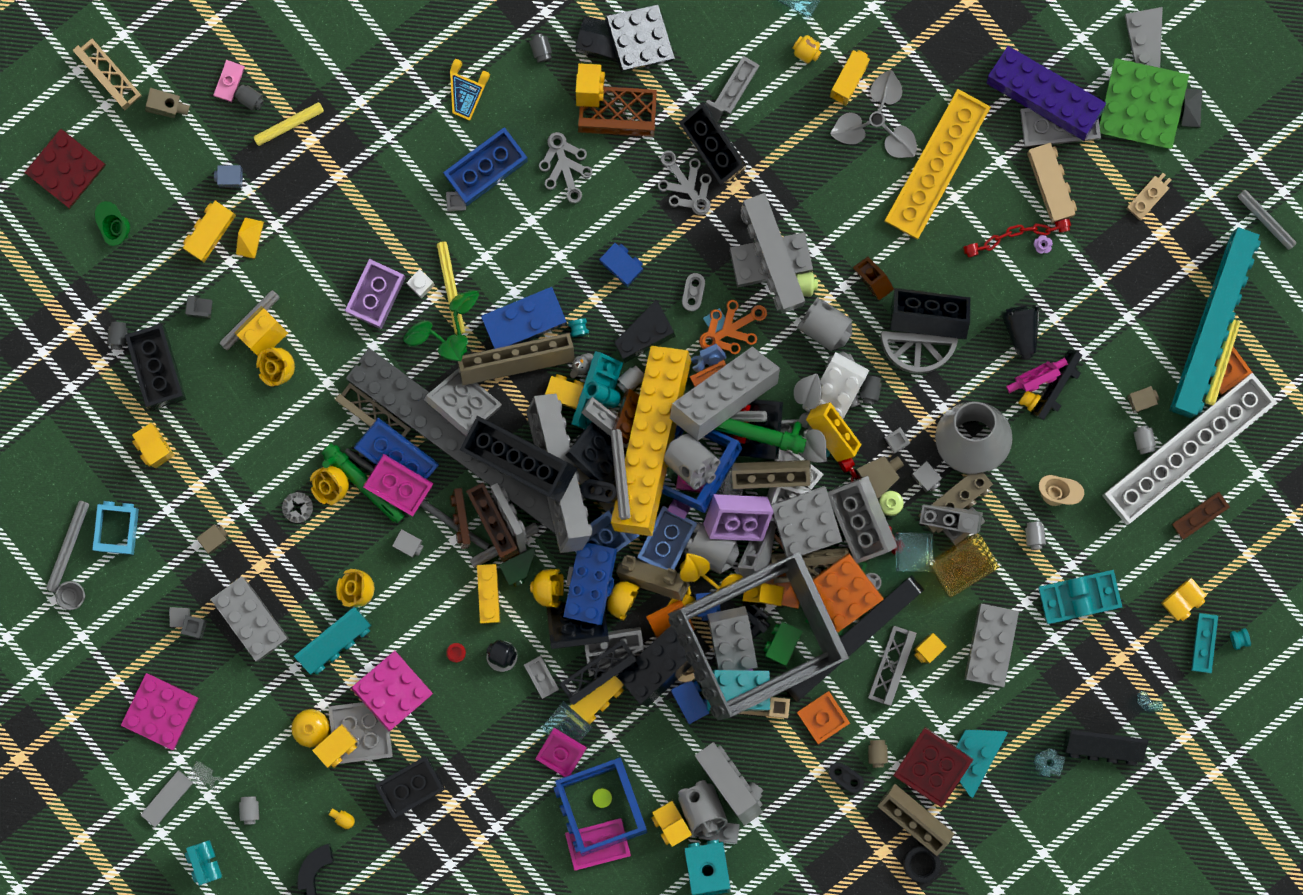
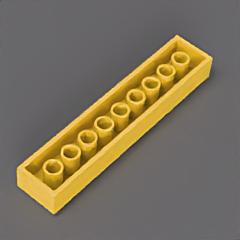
M658 346L650 347L625 457L631 517L626 520L620 519L618 500H616L611 518V525L614 531L646 536L653 535L668 468L664 462V456L669 444L674 440L677 424L670 419L671 407L673 402L684 395L691 364L688 350Z

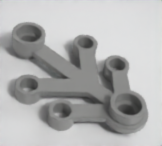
M555 132L548 138L549 150L544 160L539 163V168L542 172H548L551 167L550 162L555 153H557L559 160L550 177L546 179L545 187L548 190L555 189L556 181L561 171H563L568 187L567 199L570 203L576 204L581 201L582 192L575 187L570 168L581 173L585 179L590 178L593 172L590 167H584L567 158L564 150L570 152L579 161H583L587 157L586 151L567 143L566 137L562 133ZM559 139L561 141L560 145H554V140ZM580 151L585 153L582 158L577 155ZM543 163H547L548 168L543 169L541 165ZM586 169L590 170L588 176L583 174V171ZM553 181L554 186L548 187L547 182ZM577 193L578 198L572 199L571 194Z
M665 151L661 155V163L671 169L681 185L661 180L658 183V189L661 192L669 190L686 193L692 199H680L678 196L673 195L669 198V205L671 207L683 206L692 208L693 212L697 215L707 214L711 206L710 201L706 198L708 185L711 183V176L703 174L700 177L702 185L698 195L694 187L697 171L701 165L699 159L693 158L690 160V172L687 180L675 163V154L672 151ZM668 156L672 158L670 163L665 162V158ZM693 161L699 164L696 168L691 165ZM703 177H708V178H709V182H708V183H704V182L702 181V178H703ZM661 183H666V184H667V188H666V189H662V188L660 187V184H661ZM673 198L678 200V203L675 205L671 203ZM699 203H703L705 207L703 209H699L697 205Z

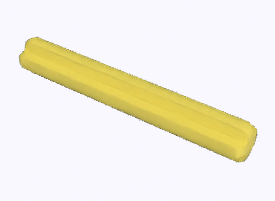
M316 103L255 135L254 140L260 146L323 113L324 110L320 103Z

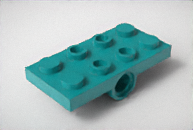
M595 351L573 416L572 425L585 429L591 422L590 419L582 414L587 401L591 397L607 409H613L619 405L621 396L615 390L623 365L622 362Z
M1114 570L1038 587L1046 624L1122 608Z
M210 840L186 848L185 857L188 864H192L194 871L191 874L195 883L198 882L200 886L222 878L218 862H210L211 858L216 857Z

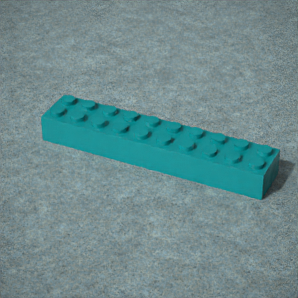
M1240 227L1231 232L1169 411L1188 418H1192L1202 412L1204 407L1202 399L1204 395L1208 394L1211 386L1208 384L1209 379L1215 375L1217 366H1214L1215 362L1222 355L1223 348H1221L1223 341L1227 340L1229 335L1227 328L1235 318L1236 313L1233 310L1240 303L1242 297L1239 294L1240 290L1247 283L1248 277L1246 273L1248 269L1251 270L1254 263L1252 256L1255 251H1258L1261 243L1258 240L1259 234Z

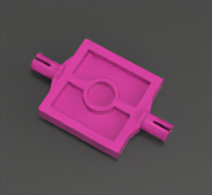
M1063 358L1055 363L1046 362L1015 377L1016 382L1006 386L1007 391L1011 393L1022 388L1026 392H1032L1045 382L1051 383L1055 381L1056 377L1061 375L1059 369L1068 365L1067 360Z

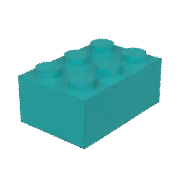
M712 670L726 702L770 680L769 671ZM770 698L745 711L762 712L770 710ZM707 700V711H710L711 705Z

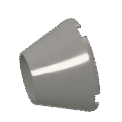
M965 402L952 407L941 417L936 428L935 441L938 453L947 465L962 473L977 474L992 471L1004 462L1011 450L1012 431L1006 417L995 407L982 402ZM968 421H979L988 426L991 433L983 439L972 440L964 437L958 431V427Z

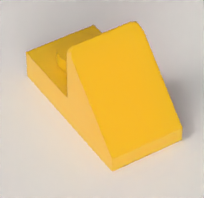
M763 583L744 592L743 601L782 606L784 587Z

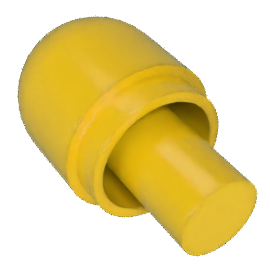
M332 808L329 816L336 819L335 823L344 829H350L354 826L355 819L351 814L342 810L338 812Z

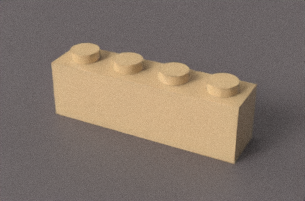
M1050 142L1029 149L1027 155L1051 224L1074 217L1077 207L1074 200L1071 201L1069 193H1071L1068 182H1064V169L1061 164L1058 165L1056 147H1052Z

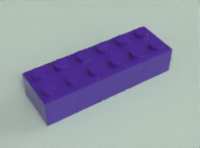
M1007 46L988 75L986 83L1083 141L1086 140L1106 106L1104 101L1010 46Z

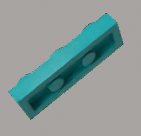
M1198 613L1191 671L1212 673L1218 624L1217 615Z

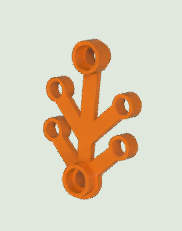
M729 300L726 304L728 310L722 330L716 332L718 320L722 318L721 311L714 309L710 312L711 321L708 332L703 333L699 339L700 346L703 349L717 344L721 349L728 350L732 354H738L741 350L738 343L733 342L729 344L720 341L725 336L746 341L750 345L757 342L755 334H746L736 330L753 320L761 321L767 316L766 308L756 305L752 308L751 313L732 323L735 311L739 305L737 301ZM731 302H734L736 304V307L734 309H730L729 304ZM757 309H760L762 312L760 316L755 315ZM714 312L719 313V317L717 319L713 318ZM750 335L754 336L753 342L748 341ZM707 338L712 339V343L710 345H707L705 342ZM733 345L738 346V350L736 352H733L731 350V347Z

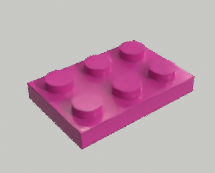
M383 454L363 485V488L407 514L414 516L433 483Z
M621 818L578 829L584 847L625 833ZM565 833L574 870L631 856L627 840L581 856L580 851L576 853L573 841H576L574 834Z

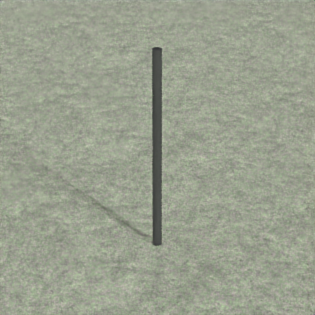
M347 448L345 450V453L350 457L349 459L372 473L375 466L360 458L359 455ZM425 500L422 501L420 507L458 532L457 525H454L453 519ZM469 531L470 541L483 550H487L490 544Z

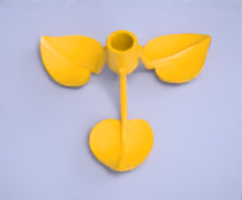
M687 553L685 561L680 564V578L682 581L695 582L702 576L716 589H720L743 578L741 574H732L727 576L721 582V586H719L705 575L710 569V563L707 559ZM690 586L682 600L684 606L695 601L694 597L690 596ZM672 598L668 605L678 600Z

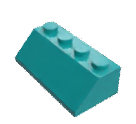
M353 607L294 655V657L310 675L314 673L318 675L325 669L324 665L328 661L332 663L341 656L339 652L344 648L349 650L356 644L354 642L355 639L359 636L361 638L365 637L370 632L369 628L372 625L358 608Z

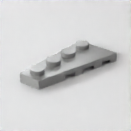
M1163 7L1124 15L1135 63L1160 68Z

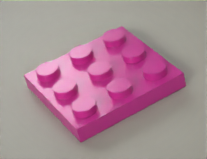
M393 651L351 687L352 691L389 732L433 694L396 651Z
M146 673L121 726L174 750L199 698Z

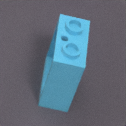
M103 501V505H97L93 551L134 555L139 509L134 508V504L122 503V506H115V502ZM104 510L131 513L127 546L100 543Z

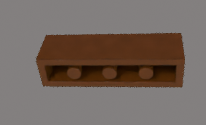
M484 483L467 490L466 492L502 562L519 555L520 553Z

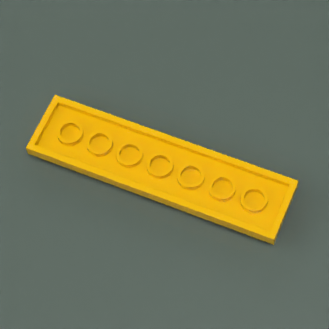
M957 89L884 222L918 240L991 108L989 105Z

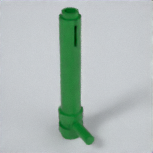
M731 418L714 429L776 446L783 451L791 450L794 454H803L807 439L799 435L802 427L800 422L794 423L791 433L786 431L783 433Z
M330 443L321 453L325 459L322 463L323 467L328 468L332 465L340 468L350 482L391 521L398 524L405 517L404 511L363 488L368 477L349 460L350 457L345 452L342 453L340 451L341 448Z

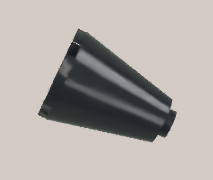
M1032 305V309H1028L1027 306L1006 309V312L1001 311L1015 351L1022 359L1033 357L1037 350L1040 311L1038 305Z

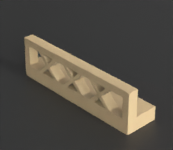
M93 38L81 48L78 45L73 49L74 53L124 110L142 96ZM93 45L97 49L96 57H88L84 51ZM99 61H107L109 63V71H100L98 69ZM111 75H119L121 77V86L111 84ZM123 89H132L136 95L127 102L123 97Z

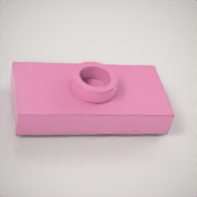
M226 60L214 92V97L233 102L245 66Z

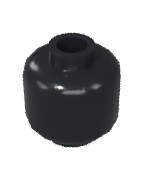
M503 640L491 643L486 652L489 662L501 668H506L508 665L511 666L517 655L514 646Z

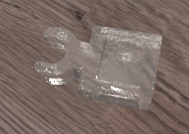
M196 761L187 776L188 779L202 787H205L208 783L213 791L219 790L214 786L216 780L224 782L223 778L219 776H211L214 770L199 761Z

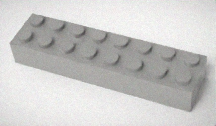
M557 394L534 396L526 411L534 445L574 465L565 456L570 449V437L566 435V420L562 417V404L558 400ZM578 471L575 472L560 502L547 496L560 553L583 550L592 535L591 524H588L587 521L588 510L583 504L584 496L578 484Z

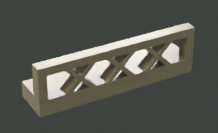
M351 383L335 399L336 402L369 427L376 421V415L385 414L388 416V425L390 427L400 425L405 429L402 433L403 437H406L411 430ZM352 389L357 393L358 401L350 402L345 396ZM361 403H371L373 413H364Z
M848 547L816 550L801 556L813 579L820 574L814 570L818 565H824L828 568L830 567L829 564H834L848 554L849 551ZM785 553L772 554V563L786 557ZM787 575L785 577L773 578L774 583L789 582Z

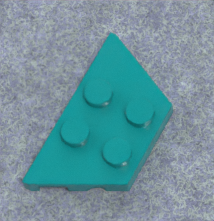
M964 730L956 747L974 759L959 781L969 797H974L1008 732Z

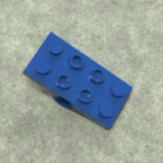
M587 542L583 550L577 551L563 617L602 625L607 597L611 595L614 587L612 573L617 549Z

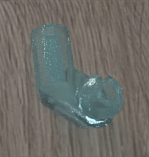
M1146 692L1138 693L1137 702L1145 711H1163V701L1152 702Z

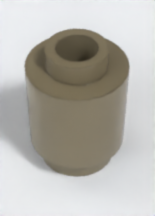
M870 740L868 759L869 764H873V768L884 767V763H888L887 745H885V740Z

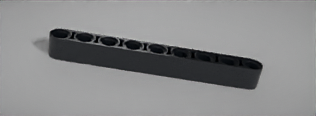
M912 575L840 638L848 657L925 590ZM841 663L787 689L786 692L797 703Z

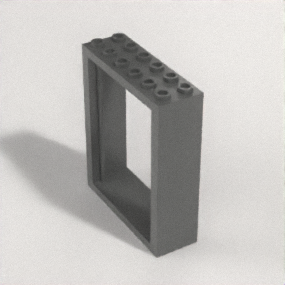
M800 552L784 557L668 613L670 617L669 623L677 632V640L684 647L686 660L692 665L694 677L700 682L703 688L702 694L711 705L710 711L717 720L733 717L849 659ZM786 573L823 654L726 702L689 619Z

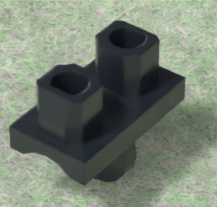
M744 602L741 607L745 606L749 621L753 623L750 627L751 634L756 637L762 632L764 633L771 625L765 620L769 615L763 611L767 606L763 604L760 608L756 603L750 606Z

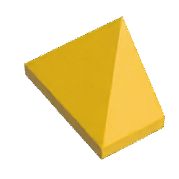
M250 218L244 219L238 232L236 255L255 259L264 222Z

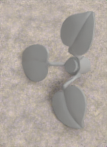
M889 70L881 74L871 86V98L876 102H881L878 111L873 112L869 117V121L862 124L861 117L855 113L842 115L832 129L831 136L845 144H857L866 136L863 127L869 124L876 128L883 127L890 134L885 139V149L891 156L897 158L914 157L917 151V143L913 132L902 125L897 126L894 132H892L884 124L885 117L881 113L884 103L889 105L895 104L902 96L901 83L894 72Z
M813 374L798 381L794 387V398L797 403L803 404V409L807 413H803L797 420H782L781 424L800 422L802 427L808 428L803 432V438L807 439L804 453H800V455L811 462H826L825 436L821 431L812 429L806 421L811 411L810 409H815L821 400L820 379L818 374Z

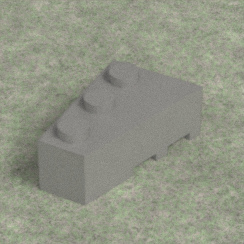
M640 627L608 632L609 642L585 645L587 664L622 639L633 654L644 649ZM621 645L615 650L614 657L623 658L628 653ZM601 659L598 668L605 669L610 667L611 659ZM588 669L589 677L595 674V670Z

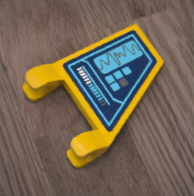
M455 59L450 69L452 113L470 121L490 74L482 71L477 83L458 74L462 62Z

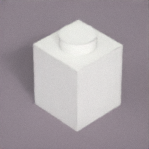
M420 269L407 282V285L421 299L435 286L434 282Z

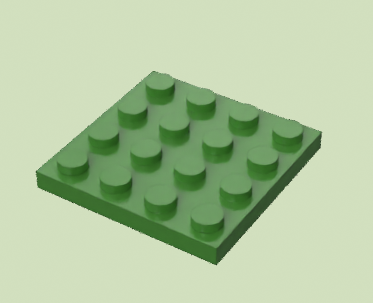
M1114 58L1104 100L1106 106L1099 122L1100 134L1172 149L1190 74Z

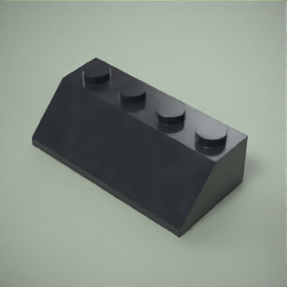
M704 102L699 104L679 122L720 185L735 179L746 170L745 162Z
M1066 730L1064 753H1069L1068 757L1079 759L1080 755L1088 756L1087 760L1099 761V757L1107 758V762L1118 763V760H1126L1127 765L1137 766L1138 762L1144 761L1149 739Z

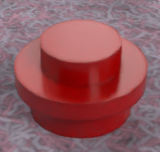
M453 643L447 649V657L452 662H460L466 656L464 646L459 643Z

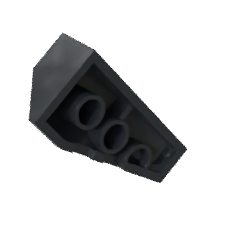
M584 16L575 47L576 53L618 63L606 22L602 19ZM650 66L642 67V69L650 70Z

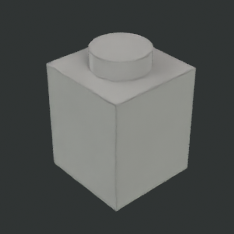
M927 461L911 474L925 492L929 489L933 492L941 485L938 481L942 478Z
M402 529L392 545L412 558L415 555L419 556L424 547L421 545L422 540Z

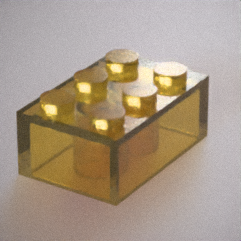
M978 533L972 534L927 562L945 594L950 598L1000 568L983 538Z

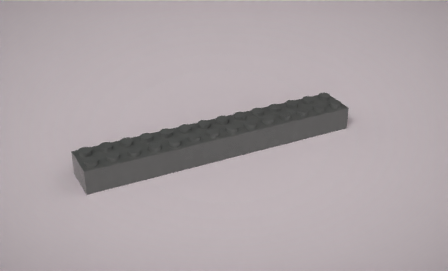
M367 349L359 360L361 365H355L346 377L350 383L489 486L498 483L500 489L504 487L508 500L555 534L546 495L460 451L466 436L424 401V398L430 392L372 349Z

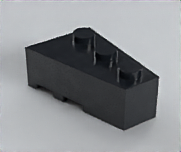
M656 299L614 343L624 363L649 351L651 346H658L676 336Z

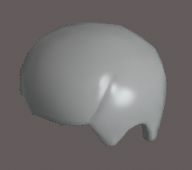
M66 581L57 588L55 598L57 604L62 609L73 610L82 605L85 593L79 583Z

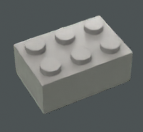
M745 606L707 614L717 669L748 670L758 668Z

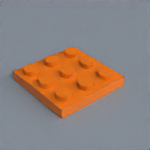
M850 553L813 578V582L837 633L884 600L883 596Z

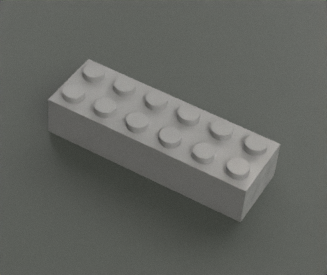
M766 193L744 200L740 212L743 220L748 221L747 231L750 238L755 240V253L757 257L761 256L760 266L763 274L768 275V288L770 292L774 291L775 297L773 301L776 309L781 310L783 314L804 306L805 299Z
M752 346L673 402L670 419L698 441L778 383L780 368Z

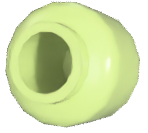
M812 272L796 274L803 296L811 297L814 290H818V279H814Z
M887 491L879 498L880 506L886 516H895L903 509V498L895 491Z

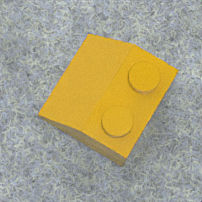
M262 306L234 332L257 356L263 350L274 348L288 334Z

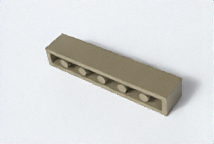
M570 333L463 355L461 362H457L462 385H468L573 362L575 356Z

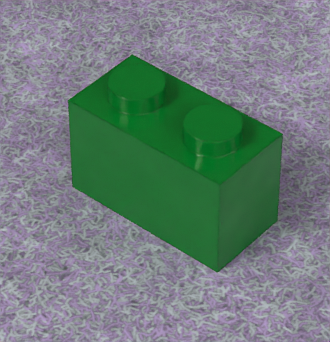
M781 621L780 625L776 623L771 633L774 635L772 642H767L763 650L766 652L765 657L787 666L803 631Z

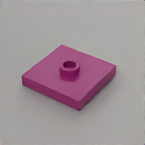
M553 728L535 759L563 777H567L572 774L587 747Z

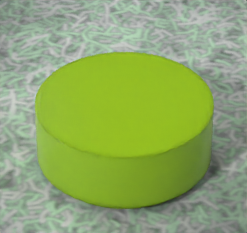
M601 788L594 792L593 802L597 807L605 808L610 805L612 795L607 789Z

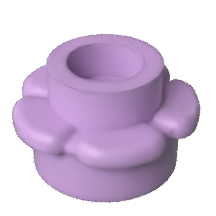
M1040 235L1038 239H1035L1034 247L1038 253L1043 254L1051 251L1053 243L1050 238Z

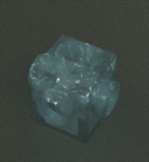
M1047 748L1046 751L1036 754L1034 764L1036 769L1040 770L1039 774L1047 777H1051V774L1060 776L1066 757L1057 755L1058 751ZM1048 759L1051 761L1049 766L1046 763Z

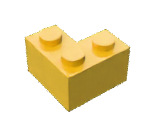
M578 64L576 106L599 107V101H603L605 72H602L601 65Z
M152 422L132 435L135 439L132 441L138 451L142 452L140 457L149 467L157 468L175 456Z
M673 801L652 812L654 816L651 819L655 826H660L664 832L661 834V837L666 845L671 844L673 847L692 836Z

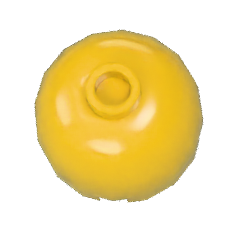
M268 348L261 351L257 358L256 365L261 372L259 377L269 386L282 385L289 381L294 374L295 363L293 357L282 348Z
M335 466L321 467L313 472L310 477L313 485L311 491L314 497L322 504L333 505L342 500L348 491L349 483L345 473Z
M346 570L343 573L345 574L343 578H339L337 582L336 593L338 600H341L342 605L347 607L360 608L365 606L374 595L375 587L372 578L362 570Z
M560 569L542 570L530 584L531 593H533L535 600L542 606L559 607L561 601L558 600L559 596H563L564 578L563 574L558 573Z
M628 581L617 583L611 595L607 597L608 611L616 618L624 621L627 616L626 612L631 609L640 586Z
M314 709L303 710L297 714L292 722V735L300 745L309 748L316 747L329 736L330 722L321 711Z

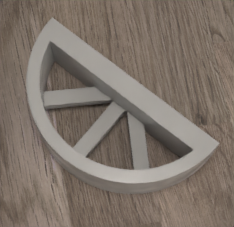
M887 331L880 333L881 345L887 358L899 369L914 374L929 373L940 368L952 356L958 342L957 338ZM888 342H903L905 344L893 354ZM915 343L914 366H910L900 361L898 357ZM921 344L938 361L937 363L927 367H920ZM931 344L948 345L950 348L943 358Z

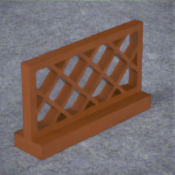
M603 87L604 94L609 92L616 98L610 103L603 98L602 102L606 106L599 112L594 107H590L595 113L592 118H583V112L589 107L580 106L579 133L654 137L657 90ZM625 94H631L635 98L628 105L621 98ZM644 95H653V100L647 106L640 99ZM617 100L625 106L618 113L611 107ZM638 101L644 108L636 114L630 107ZM608 108L614 114L611 119H605L601 115ZM627 109L633 115L630 120H624L620 116ZM647 111L652 116L651 122L643 121L639 116Z

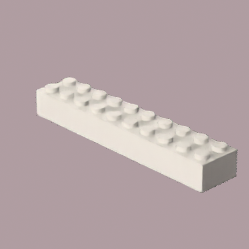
M1253 373L1249 374L1217 400L1214 405H1211L1102 495L1103 498L1126 525L1130 524L1275 405L1277 401Z

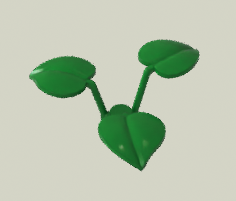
M463 292L455 296L450 302L449 309L454 312L453 316L458 335H451L445 341L436 332L431 330L433 326L431 322L422 321L413 325L406 332L403 342L410 346H417L425 342L429 334H432L442 342L438 348V353L441 357L461 362L462 356L467 352L468 339L465 335L461 334L457 315L458 313H467L474 306L479 297V292Z

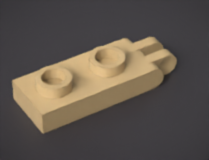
M1162 173L1159 178L1154 176L1126 208L1140 221L1168 191L1169 187L1167 185L1171 179L1168 178L1164 183L1161 181L1166 174Z

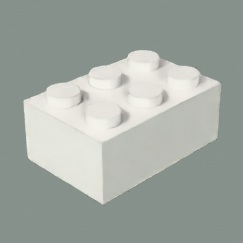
M835 352L820 380L821 400L819 405L830 402L843 419L869 370Z

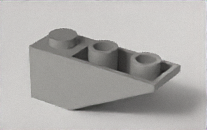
M923 504L919 524L977 534L980 532L983 512Z

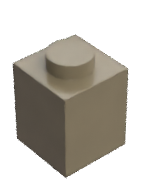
M1152 386L1127 395L1133 413L1156 406L1159 400L1157 391L1153 390Z
M215 524L196 538L208 554H212L229 541L226 538L228 535L226 530L222 526L218 527Z

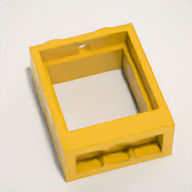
M860 50L857 52L852 51L831 90L830 98L845 106L847 105L868 67L870 59L867 58L868 55Z

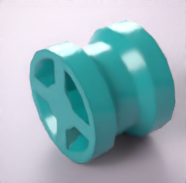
M586 318L568 322V326L571 328V338L589 334V330L586 328Z
M1246 628L1241 629L1239 632H1230L1231 642L1235 650H1239L1242 646H1251L1250 636Z

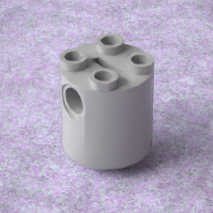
M817 297L797 328L832 351L845 346L852 336V319Z
M689 434L674 439L669 444L664 456L665 464L694 490L714 481L716 478L715 472L721 462Z
M699 522L683 553L684 556L688 553L707 559L710 563V570L718 574L732 568L739 555L737 540L709 539L703 523Z
M706 780L697 782L694 787L685 788L678 792V800L693 836L713 837L727 824L728 821L714 785L707 784Z

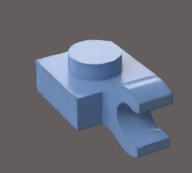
M717 344L701 350L699 356L691 358V362L695 365L692 367L693 370L700 372L706 364L711 366L726 359L725 352Z

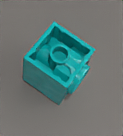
M719 840L707 841V845L702 846L699 843L688 844V848L684 849L691 894L717 895L730 893L731 888L723 842L719 843ZM706 868L712 869L713 874L705 876L702 873L703 870Z

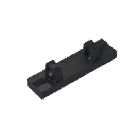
M1068 350L1064 357L1068 365L1059 369L1061 375L1057 376L1055 381L1048 383L1030 415L1044 420L1050 409L1052 411H1059L1062 405L1056 402L1057 397L1069 377L1078 379L1081 372L1075 369L1082 357L1081 353L1075 350Z

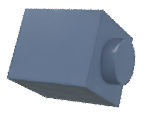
M218 165L217 171H214V181L217 182L219 187H243V168L241 165Z

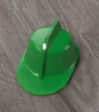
M108 201L101 202L95 210L96 223L106 243L111 246L120 245L124 239L128 238L130 223L127 218L121 215L115 204Z

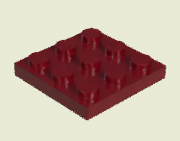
M60 129L24 173L70 209L106 164Z
M925 727L893 776L942 808L974 759Z

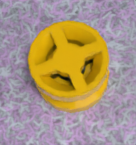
M1027 391L1021 397L1018 404L1025 405L1027 410L1031 412L1041 396Z

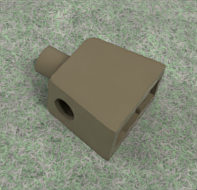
M150 88L145 112L175 118L176 113L188 116L190 104L179 102L180 96ZM172 103L173 107L168 108L165 104Z
M883 456L859 467L855 471L861 478L869 477L877 499H879L900 478L896 471L903 467L904 464L898 456L890 462Z

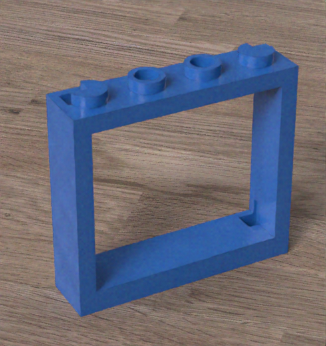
M678 425L674 439L679 438L684 432ZM712 430L704 436V438L727 447L720 458L721 462L715 472L716 478L714 481L704 485L697 499L666 485H663L662 494L703 513L706 512L713 495L717 493L742 450L738 440L716 430Z
M621 757L555 781L557 785L554 787L556 797H561L563 804L560 805L563 817L567 815L569 823H566L569 834H574L576 841H573L576 853L580 851L581 856L647 833ZM617 769L638 829L584 847L564 788Z

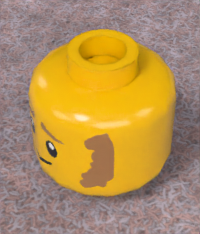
M809 35L800 36L792 48L794 49V55L807 64L812 60L816 62L822 53L819 51L820 43Z

